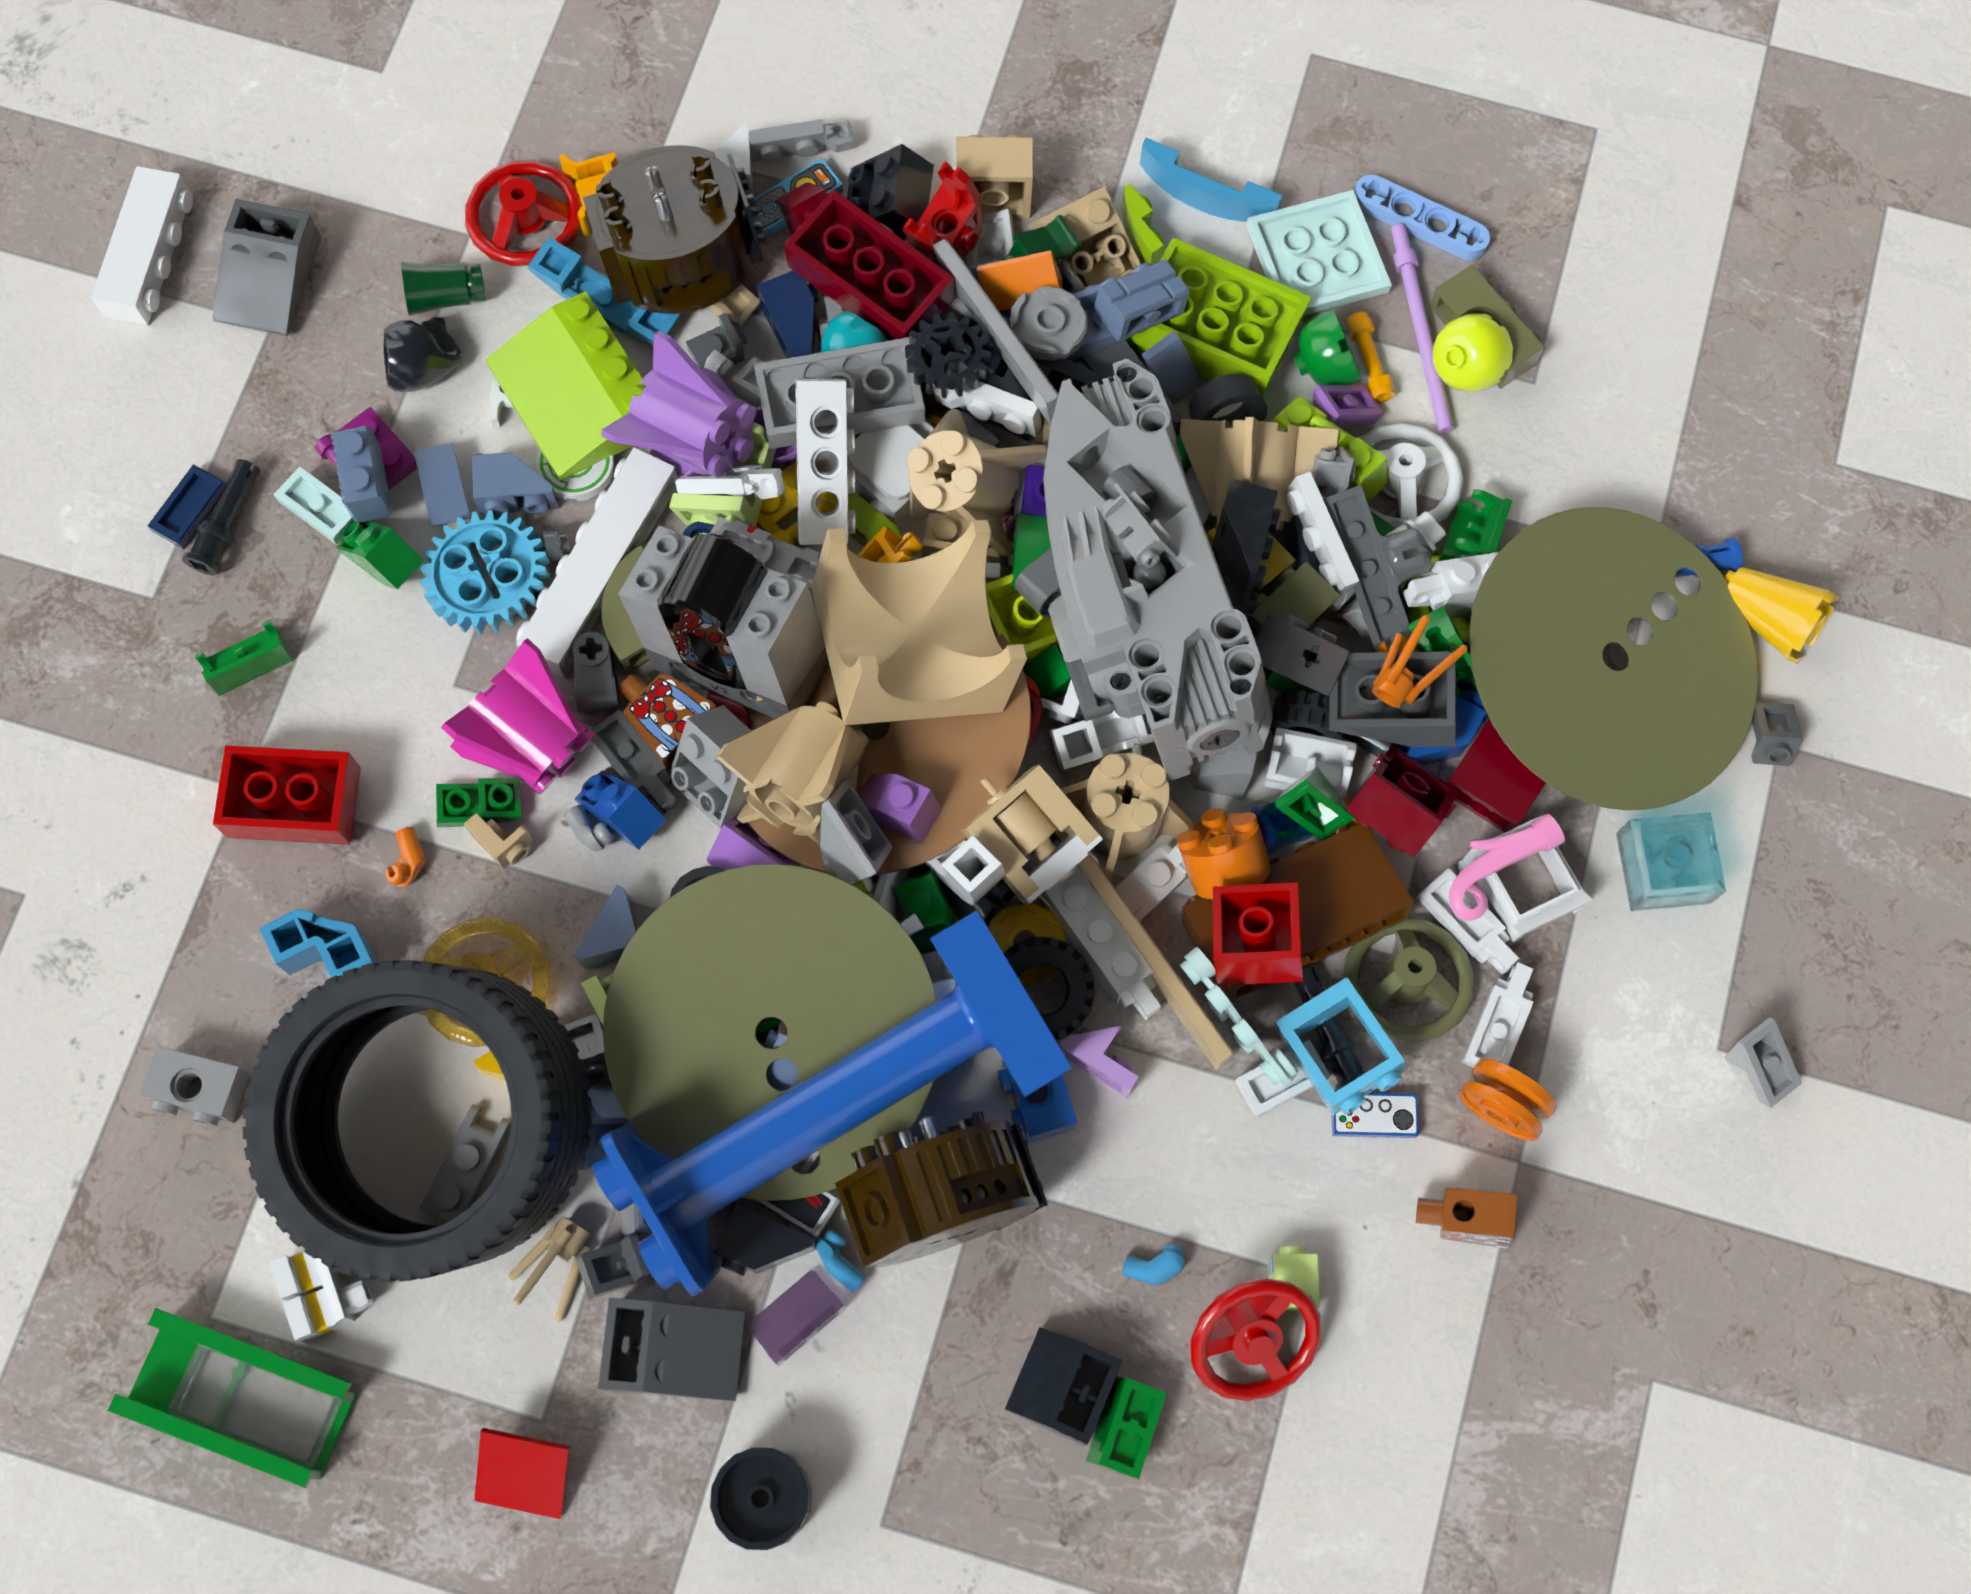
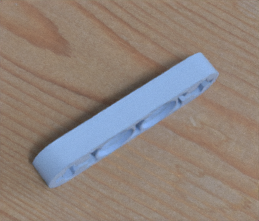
M1373 174L1365 175L1357 181L1354 193L1363 213L1391 226L1405 224L1408 234L1467 261L1477 260L1485 253L1490 241V234L1481 223L1380 176ZM1369 190H1373L1376 192V194L1373 195L1372 198H1367L1365 196V194H1367ZM1390 197L1388 207L1383 206L1386 198ZM1399 203L1408 204L1412 207L1414 213L1410 216H1401L1395 211L1394 206ZM1440 219L1447 225V230L1435 232L1428 226V221ZM1454 228L1459 230L1455 239L1451 238ZM1470 237L1477 239L1473 246L1466 243Z

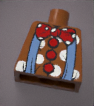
M634 673L628 676L619 688V692L631 701L623 712L625 718L639 733L656 757L664 764L667 771L672 767L687 718L717 708L712 701L666 673L659 674L649 685Z
M1446 1188L1443 1200L1418 1197L1415 1223L1441 1226V1239L1509 1249L1514 1239L1517 1194ZM1464 1210L1470 1215L1471 1220L1461 1222L1455 1218L1453 1212Z

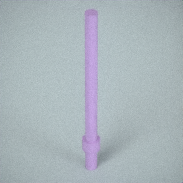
M1397 224L1391 228L1396 253L1393 255L1396 271L1402 275L1438 431L1440 434H1445L1453 431L1454 426L1443 381L1437 374L1432 360L1434 343L1416 268L1419 266L1416 251L1410 247L1405 224Z

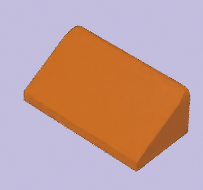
M1052 251L977 266L980 286L998 311L1012 309L1019 296L1026 292L1027 294L1035 292L1036 288L1044 286L1062 288V276Z

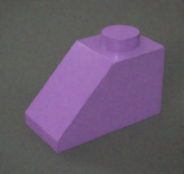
M895 773L871 774L859 793V797L877 824L920 844L925 840L942 810L931 789Z

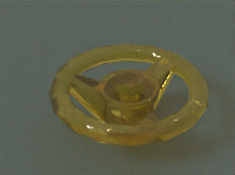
M494 917L466 920L444 931L425 952L423 958L424 962L480 969L498 974V977H505L509 979L507 972L528 958L532 966L533 977L531 996L538 997L545 1002L550 987L548 961L537 939L518 924ZM492 933L509 938L515 943L489 955L473 952L461 959L442 957L453 944L470 935ZM432 1009L423 1011L428 1023L448 1040L471 1047L486 1046L471 1029L457 1026L442 1012Z

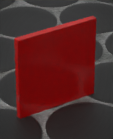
M482 1427L480 1431L474 1501L561 1519L570 1446Z

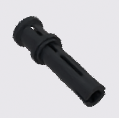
M243 459L236 460L235 466L208 521H203L198 525L196 529L198 536L190 552L184 553L182 561L190 568L207 575L217 574L219 568L216 564L224 548L229 547L233 541L230 531L257 476L261 472L257 466H253L252 470L250 469L253 463Z
M1315 966L1303 968V982H1293L1303 1004L1325 991ZM1337 1015L1315 1028L1323 1046L1320 1049V1055L1323 1060H1328L1338 1082L1335 1085L1337 1091L1368 1072L1364 1071L1354 1048L1357 1046L1355 1040L1351 1036H1346Z

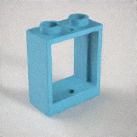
M1347 977L1275 1022L1278 1035L1332 1116L1340 1111H1343L1345 1115L1355 1111L1366 1102L1364 1096L1377 1088L1381 1092L1386 1091L1402 1079L1400 1074L1405 1071V1060ZM1350 1006L1386 1058V1061L1335 1092L1299 1038Z

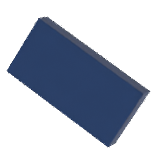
M193 464L147 527L151 532L184 550L197 533L198 525L205 521L213 511L226 482Z

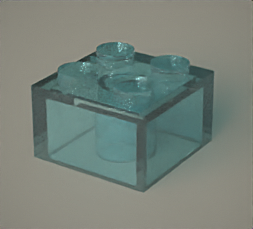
M1711 812L1630 819L1616 833L1630 911L1711 904L1727 892Z

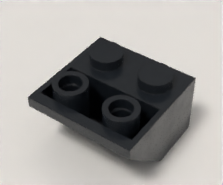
M900 144L851 167L848 177L847 200L877 222L892 229L895 235L904 240L908 237L904 233L903 227L909 218L918 223L929 205L934 164L904 144Z
M1039 1327L1004 1410L1076 1443L1087 1446L1120 1369L1122 1360L1083 1342Z

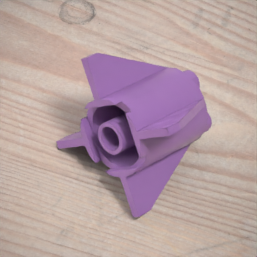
M661 331L654 333L653 369L640 382L646 385L641 397L634 394L630 403L629 413L603 428L601 436L614 443L651 449V456L675 466L677 474L694 471L695 474L708 473L719 478L730 470L738 460L744 462L750 457L754 448V442L750 438L756 409L754 406L736 398L716 372L706 367L701 370L671 336Z

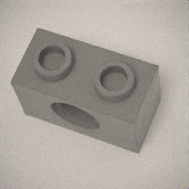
M157 1046L140 1096L153 1102L152 1110L177 1116L179 1109L193 1112L192 1120L217 1127L219 1120L235 1122L250 1079V1073L238 1066ZM201 1079V1091L197 1096L188 1099L187 1089L193 1081Z

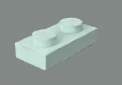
M300 466L273 494L279 503L336 545L342 540L341 536L346 528L355 522L341 500L343 498Z

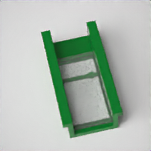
M155 1308L147 1325L157 1328L159 1331L129 1395L115 1394L107 1411L303 1488H307L310 1479H321L358 1395L355 1392L349 1391L352 1383Z

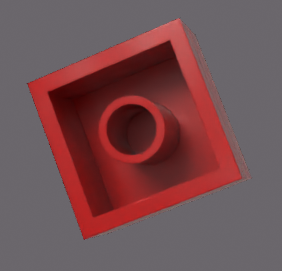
M1298 882L1213 886V954L1218 985L1303 982L1301 907Z

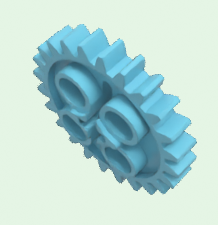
M488 510L485 520H481L476 511L472 512L471 522L467 524L461 517H457V529L453 530L446 525L443 527L447 535L444 540L438 537L432 538L437 547L436 551H424V555L431 562L420 565V570L426 576L420 580L421 586L426 591L424 594L425 599L430 605H433L431 608L438 617L443 616V619L450 627L457 623L462 632L465 633L473 625L478 635H482L487 624L490 625L495 633H498L499 622L505 621L511 628L514 627L512 616L518 614L525 619L528 617L524 607L527 604L536 607L537 600L534 594L541 593L545 588L540 580L549 579L551 576L547 568L544 567L550 564V560L544 552L546 550L545 545L538 538L532 526L527 528L520 517L513 522L508 512H504L499 520H497L494 512ZM502 544L497 550L490 551L494 545ZM472 545L477 546L480 556L486 563V568L497 586L500 598L494 599L490 587L484 580V574L470 550ZM462 561H466L463 566L454 569L456 564ZM517 575L512 582L504 583L508 577ZM481 592L478 598L468 601L473 594Z

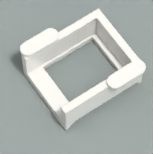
M1543 815L1535 819H1532L1497 837L1515 833L1526 827H1529L1530 823L1541 818ZM1558 846L1548 852L1543 850L1538 853L1552 875L1553 881L1561 895L1521 915L1496 872L1475 883L1485 892L1491 912L1506 927L1504 931L1510 938L1508 941L1510 945L1518 942L1525 934L1570 912H1573V914L1581 912L1593 900L1582 889ZM1472 848L1458 863V872L1460 873L1489 850Z

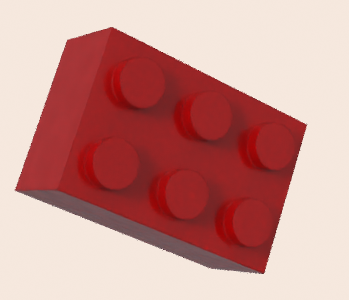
M225 745L213 825L227 838L350 845L361 767L349 752Z

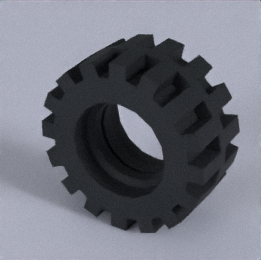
M1292 690L1287 691V694L1281 693L1276 697L1272 712L1273 719L1270 725V731H1272L1273 736H1275L1276 727L1337 740L1342 739L1343 733L1329 730L1330 696L1326 695L1323 697L1318 692L1310 694L1305 690H1299V693H1296Z

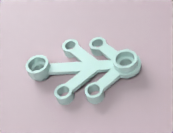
M1195 947L1184 956L1185 961L1180 964L1182 970L1194 985L1202 980L1209 989L1205 993L1209 1000L1207 1004L1221 1022H1224L1227 1018L1234 1022L1235 1025L1231 1028L1235 1033L1233 1037L1247 1055L1254 1051L1260 1055L1264 1062L1259 1067L1271 1083L1275 1086L1281 1081L1285 1087L1291 1085L1290 1079L1298 1074L1294 1067L1277 1047L1270 1052L1267 1051L1256 1033L1241 1018L1222 990L1212 983L1210 979L1216 975L1215 968L1198 947Z

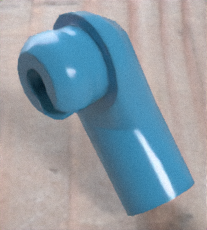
M830 1229L822 1239H818L816 1250L826 1271L853 1293L862 1285L866 1275L839 1254V1251L846 1245V1239L835 1230Z
M1168 1244L1164 1246L1161 1254L1150 1261L1127 1254L1122 1276L1151 1285H1162L1181 1273L1185 1266V1253L1180 1246Z

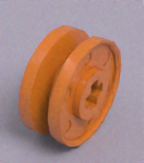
M1481 1058L1472 1069L1473 1075L1478 1082H1465L1458 1092L1460 1099L1477 1116L1495 1128L1516 1138L1534 1142L1543 1131L1542 1124L1537 1118L1548 1119L1557 1108L1556 1101L1548 1091L1522 1072L1504 1063Z

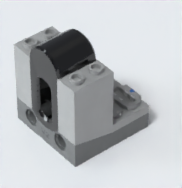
M719 517L710 533H701L693 538L658 525L618 593L655 670L684 682H691L701 689L724 696L776 719L797 707L806 706L829 664L811 588L821 553L807 547L801 549L771 537L769 532L738 520L731 522ZM757 696L762 698L760 702L756 701Z

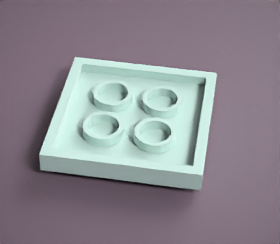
M1353 190L1247 219L1246 227L1265 276L1312 297L1304 316L1389 293L1392 284Z

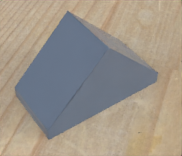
M616 885L574 955L578 963L586 969L620 960L626 946L638 930L630 898L623 887Z

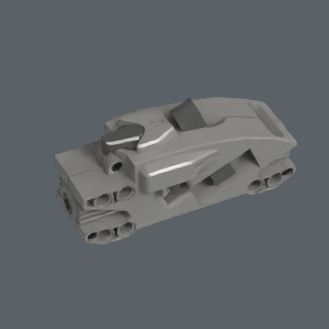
M1124 359L1113 363L1114 382L1110 383L1109 379L1105 378L1102 379L1103 384L1101 385L1097 381L1092 383L1093 387L1088 389L1087 385L1081 387L1083 393H1080L1072 385L1070 379L1062 381L1050 425L1043 477L1051 548L1019 574L1015 582V589L1042 617H1051L1085 721L1087 722L1113 713V710L1123 718H1132L1145 713L1167 779L1172 781L1190 775L1191 765L1194 764L1192 758L1197 757L1198 762L1204 761V755H1209V758L1216 757L1215 754L1220 753L1222 755L1230 749L1232 751L1237 750L1239 744H1242L1248 755L1263 750L1273 714L1265 685L1260 653L1246 617L1239 610L1233 609L1186 481L1171 414L1159 381L1154 374L1129 359ZM1116 483L1128 494L1135 490L1151 509L1145 514L1150 522L1157 518L1172 536V539L1167 544L1176 554L1174 559L1164 551L1159 555V561L1153 567L1146 568L1144 565L1137 564L1132 554L1122 542L1134 530H1131L1120 539L1102 516L1103 504L1107 500L1117 499L1121 495L1114 486ZM1159 696L1169 697L1163 703H1152Z

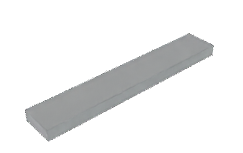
M943 239L934 244L933 247L938 266L954 277L956 294L978 325L982 326L983 332L989 337L990 342L1049 425H1051L1059 394L949 241Z

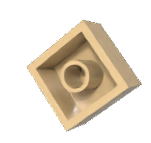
M976 134L967 137L957 136L956 168L960 167L966 172L981 196V215L1009 209L1012 218L1030 219L1033 182V138L1017 135L1006 137H984Z

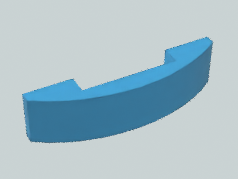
M1149 138L1144 139L1140 157L1141 167L1158 186L1184 204L1216 217L1247 222L1249 217L1279 210L1282 199L1281 194L1250 181L1247 182L1243 192L1230 188L1177 165L1179 151Z
M550 237L547 238L528 265V270L566 300L586 291L608 326L647 344H654V333L658 331L668 335L680 318V314H663L643 310L634 306L632 300L617 305L609 279L583 264L582 256Z

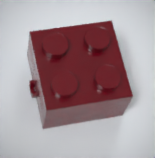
M1391 744L1384 754L1381 753L1372 765L1374 768L1366 777L1346 810L1353 814L1354 819L1366 828H1373L1384 836L1394 849L1406 852L1414 858L1440 826L1444 818L1447 819L1456 807L1453 801L1459 791Z

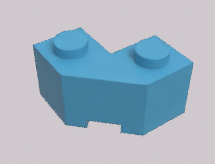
M299 908L259 928L276 965L289 975L320 960H323L330 977L335 975L342 976L344 971L352 968H361L362 965L379 963L367 937L355 925L317 916L312 912Z

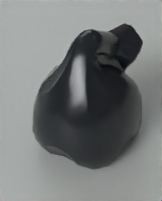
M430 317V320L423 321L421 325L412 320H401L391 323L384 329L383 355L387 387L397 392H415L434 384L460 365L464 356L463 350L448 333L444 318Z

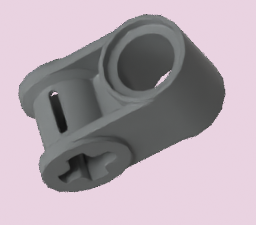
M597 632L581 634L573 644L574 690L579 713L620 708V692L615 671L614 655L608 641ZM592 650H599V652L596 653V659H588L592 656Z

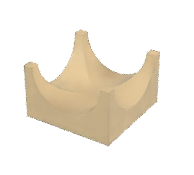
M988 520L972 521L969 528L957 541L935 554L900 563H879L860 558L847 548L848 541L844 528H830L827 530L811 588L844 725L999 713L1004 711L1027 660L1023 644L1007 645L1002 650L992 629L985 585L986 556L992 534Z

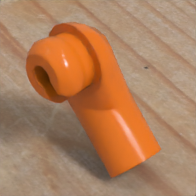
M405 827L395 833L402 855L397 862L392 864V867H387L385 875L390 884L397 885L398 887L412 884L425 863V855L414 827Z

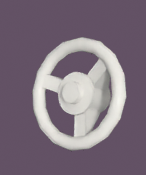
M1405 423L1378 426L1359 437L1369 446H1373L1383 440L1396 438L1419 441L1427 446L1418 447L1411 443H1400L1389 450L1378 451L1387 458V485L1382 489V492L1388 497L1398 500L1400 518L1383 515L1369 506L1373 513L1394 528L1403 525L1407 520L1414 522L1418 518L1416 496L1424 486V471L1443 461L1448 476L1446 493L1436 508L1428 513L1437 523L1448 517L1460 501L1464 477L1458 456L1443 438L1425 427Z

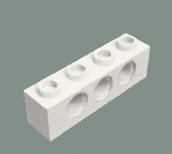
M795 379L798 541L800 545L824 544L827 530L830 528H844L848 541V534H855V510H848V494H855L854 469L847 470V453H854L855 448L854 429H847V413H854L853 388H846V380ZM822 410H830L836 415V425L828 432H821L814 426L815 416ZM823 451H831L837 457L835 468L829 472H821L815 468V458ZM827 491L834 493L837 496L836 507L830 512L819 511L815 506L817 496Z

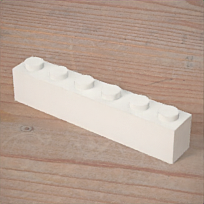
M634 447L627 459L622 458L619 461L614 472L613 483L608 491L603 490L598 496L595 503V513L589 523L584 522L580 526L575 539L576 544L569 555L565 554L559 561L555 580L550 588L546 587L540 593L536 603L537 610L531 620H526L519 628L516 636L518 648L528 638L541 650L551 671L563 678L566 677L574 663L573 644L575 640L583 633L592 632L602 616V598L611 574L625 556L640 545L643 546L672 494L677 488L675 481L678 479L675 466Z

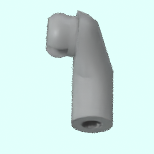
M582 805L573 806L564 813V817L578 841L594 851L605 849V844L613 841L614 834L610 827L605 823H598L594 827Z

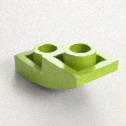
M1128 184L1124 187L1121 206L1124 227L1141 263L1153 265L1162 258L1164 242L1160 233L1155 228H1150L1153 213L1150 200L1145 194H1139L1131 184Z

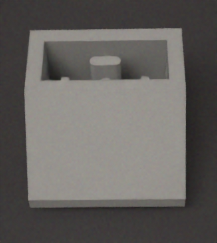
M724 705L687 718L669 774L672 779L671 783L720 829L723 824L739 814L747 803L746 799L750 794L749 791L743 792L746 783L716 758L724 744L751 731Z

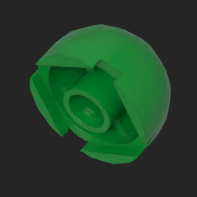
M1335 310L1326 311L1308 321L1302 328L1298 338L1300 352L1294 354L1301 376L1309 374L1317 385H1352L1362 379Z

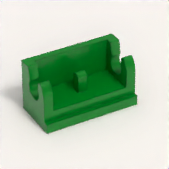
M1474 489L1471 497L1483 502L1485 506L1479 507L1472 502L1461 500L1457 506L1439 560L1444 561L1495 553L1512 500L1508 498L1503 500L1484 490Z
M1442 606L1427 614L1430 620L1417 643L1422 652L1455 651L1461 645H1466L1467 651L1455 662L1456 695L1460 696V689L1457 683L1466 677L1469 678L1471 684L1477 689L1471 667L1470 649L1446 609ZM1420 619L1407 625L1411 634L1418 625Z
M271 620L262 623L265 628L264 631L209 657L203 652L195 655L196 660L204 669L202 674L205 681L219 696L293 661L278 628Z
M1116 1376L1101 1412L1086 1462L1113 1470L1124 1476L1139 1479L1167 1393L1133 1379Z

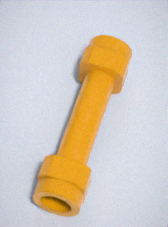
M1367 312L1355 313L1348 317L1346 322L1351 340L1358 343L1370 378L1367 383V389L1377 403L1386 402L1395 396L1394 384L1391 375L1384 374L1373 342L1372 335L1375 328L1372 319L1369 318Z

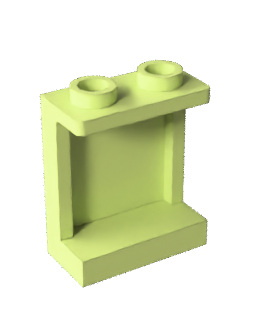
M753 423L750 438L754 442L753 451L746 461L738 460L735 465H762V469H771L776 448H769L765 428L757 423ZM673 493L669 508L685 525L698 521L715 525L718 518L721 517L731 522L738 520L756 527L763 500L755 493L745 497L728 496L727 494Z

